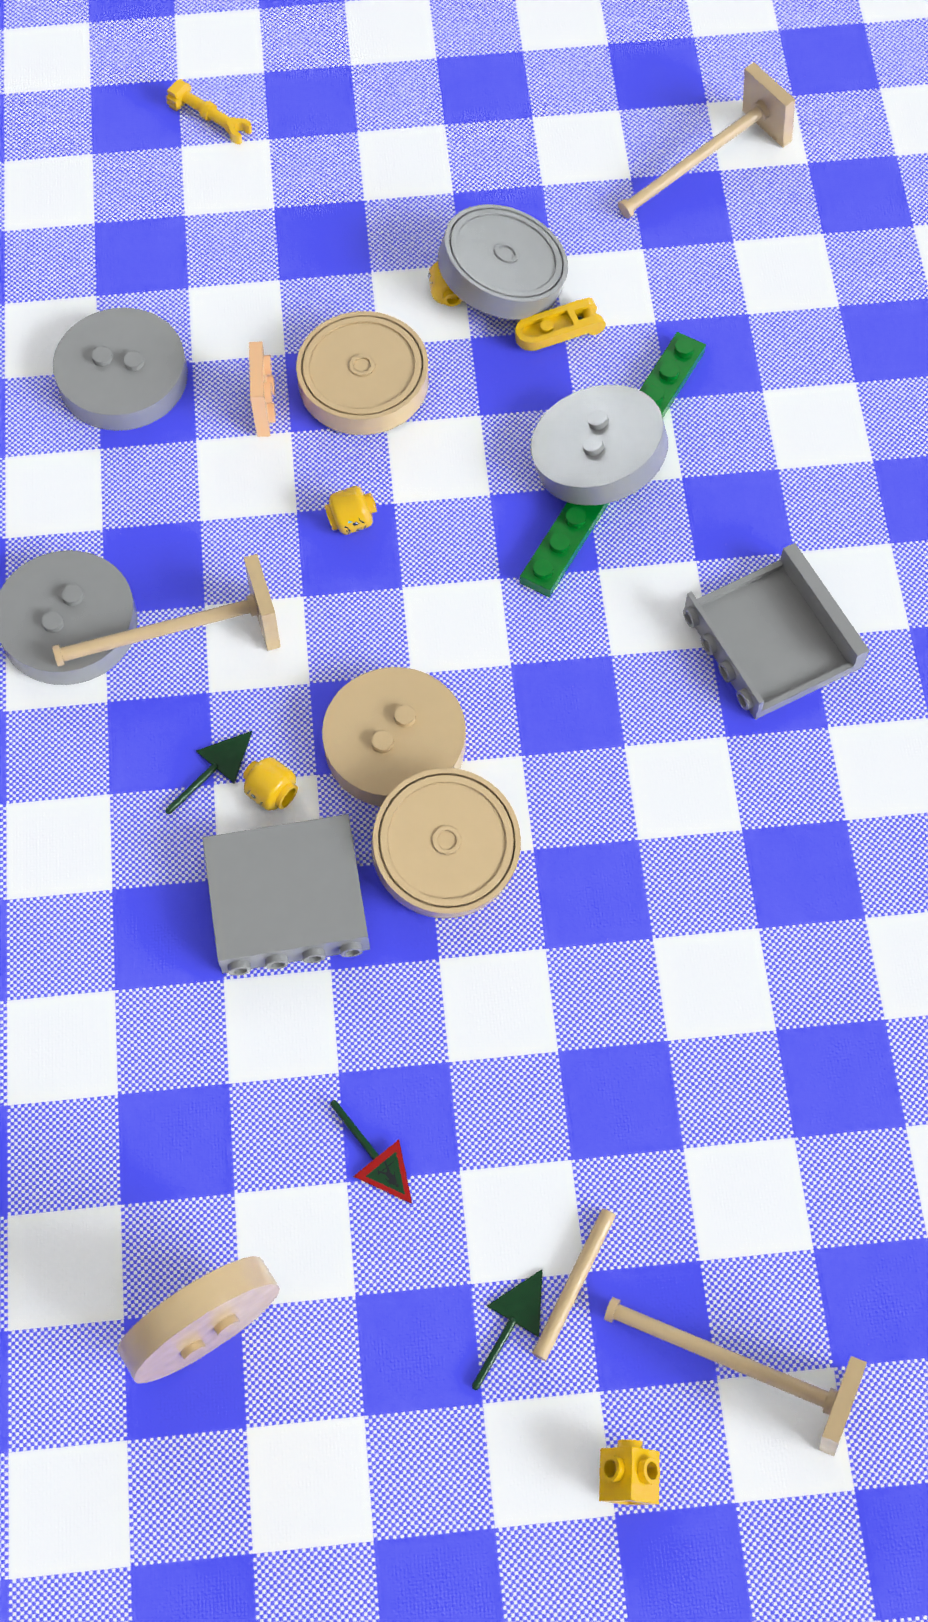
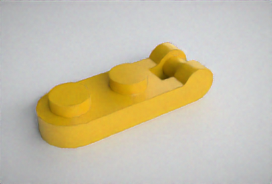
M588 297L520 320L516 324L515 340L520 348L527 351H535L588 333L590 335H597L605 329L606 323L603 317L596 313L597 306L594 300Z

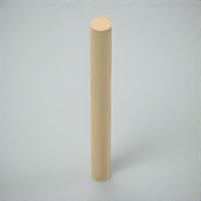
M604 1208L601 1209L532 1352L535 1357L547 1361L616 1217L613 1212Z

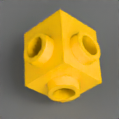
M630 1439L618 1440L617 1447L600 1448L599 1501L621 1505H659L660 1451L644 1449L643 1441Z

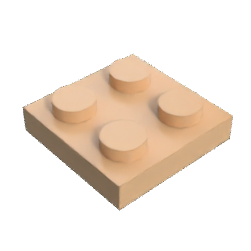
M262 341L249 342L250 401L257 437L270 436V423H276L275 403L273 402L275 380L274 375H272L271 355L264 354Z

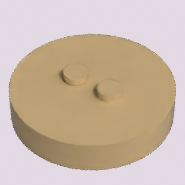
M356 311L328 319L307 336L297 356V380L300 396L305 407L320 423L342 433L371 435L391 430L406 422L418 411L428 391V356L422 340L406 323L384 313Z
M386 667L359 675L338 691L330 702L324 716L322 740L328 767L339 785L355 798L381 807L386 797L397 785L417 773L435 768L460 769L466 752V724L457 698L438 679L415 669Z
M456 768L425 770L405 779L397 785L386 797L377 813L371 838V851L375 870L380 881L393 898L418 914L446 919L475 913L495 900L513 876L521 850L518 820L506 797L497 787L483 777Z
M251 1256L233 1261L191 1282L153 1308L124 1335L118 1344L117 1352L136 1383L142 1384L161 1379L199 1360L237 1335L272 1304L279 1294L280 1287L261 1257Z

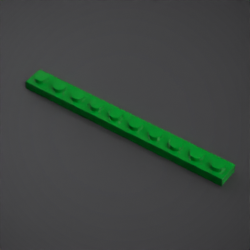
M676 332L640 388V391L655 401L663 418L702 358L706 348V344L679 332ZM567 502L521 573L520 584L550 598L609 503L602 505H577Z

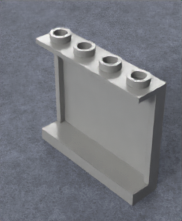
M796 543L783 548L780 560L700 598L696 599L692 591L687 593L683 609L685 621L691 628L695 627L701 636V644L708 655L714 656L719 664L718 667L722 678L727 683L731 682L737 691V699L744 710H749L755 720L863 668L870 651Z
M349 814L202 837L217 958L222 974L229 973L230 975L238 976L247 974L254 968L281 969L288 966V963L291 962L318 963L325 960L328 956L341 954L342 957H355L362 954L364 950H370Z

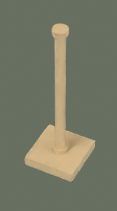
M755 62L744 68L743 112L746 114L631 198L618 202L620 212L625 218L629 219L635 214L634 211L754 123L758 124L782 148L792 141L795 98Z
M258 554L244 557L250 595L246 596L247 600L61 648L59 644L52 646L57 666L65 665L64 661L249 613L251 617L257 615L267 651L281 648L276 613Z
M615 1297L611 1298L604 1320L610 1323L614 1320L823 1407L822 1412L829 1415L821 1438L819 1450L835 1456L867 1362L850 1356L839 1390L830 1388V1391H826L620 1304L621 1300Z

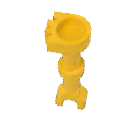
M178 79L167 89L168 95L166 99L170 108L177 112L184 104L189 105L200 112V117L206 121L212 120L225 128L226 132L230 134L231 141L235 144L240 145L242 143V134L238 131H244L249 135L252 133L250 121L244 118H230L219 111L217 105L209 100L205 102L191 93V85L184 80Z

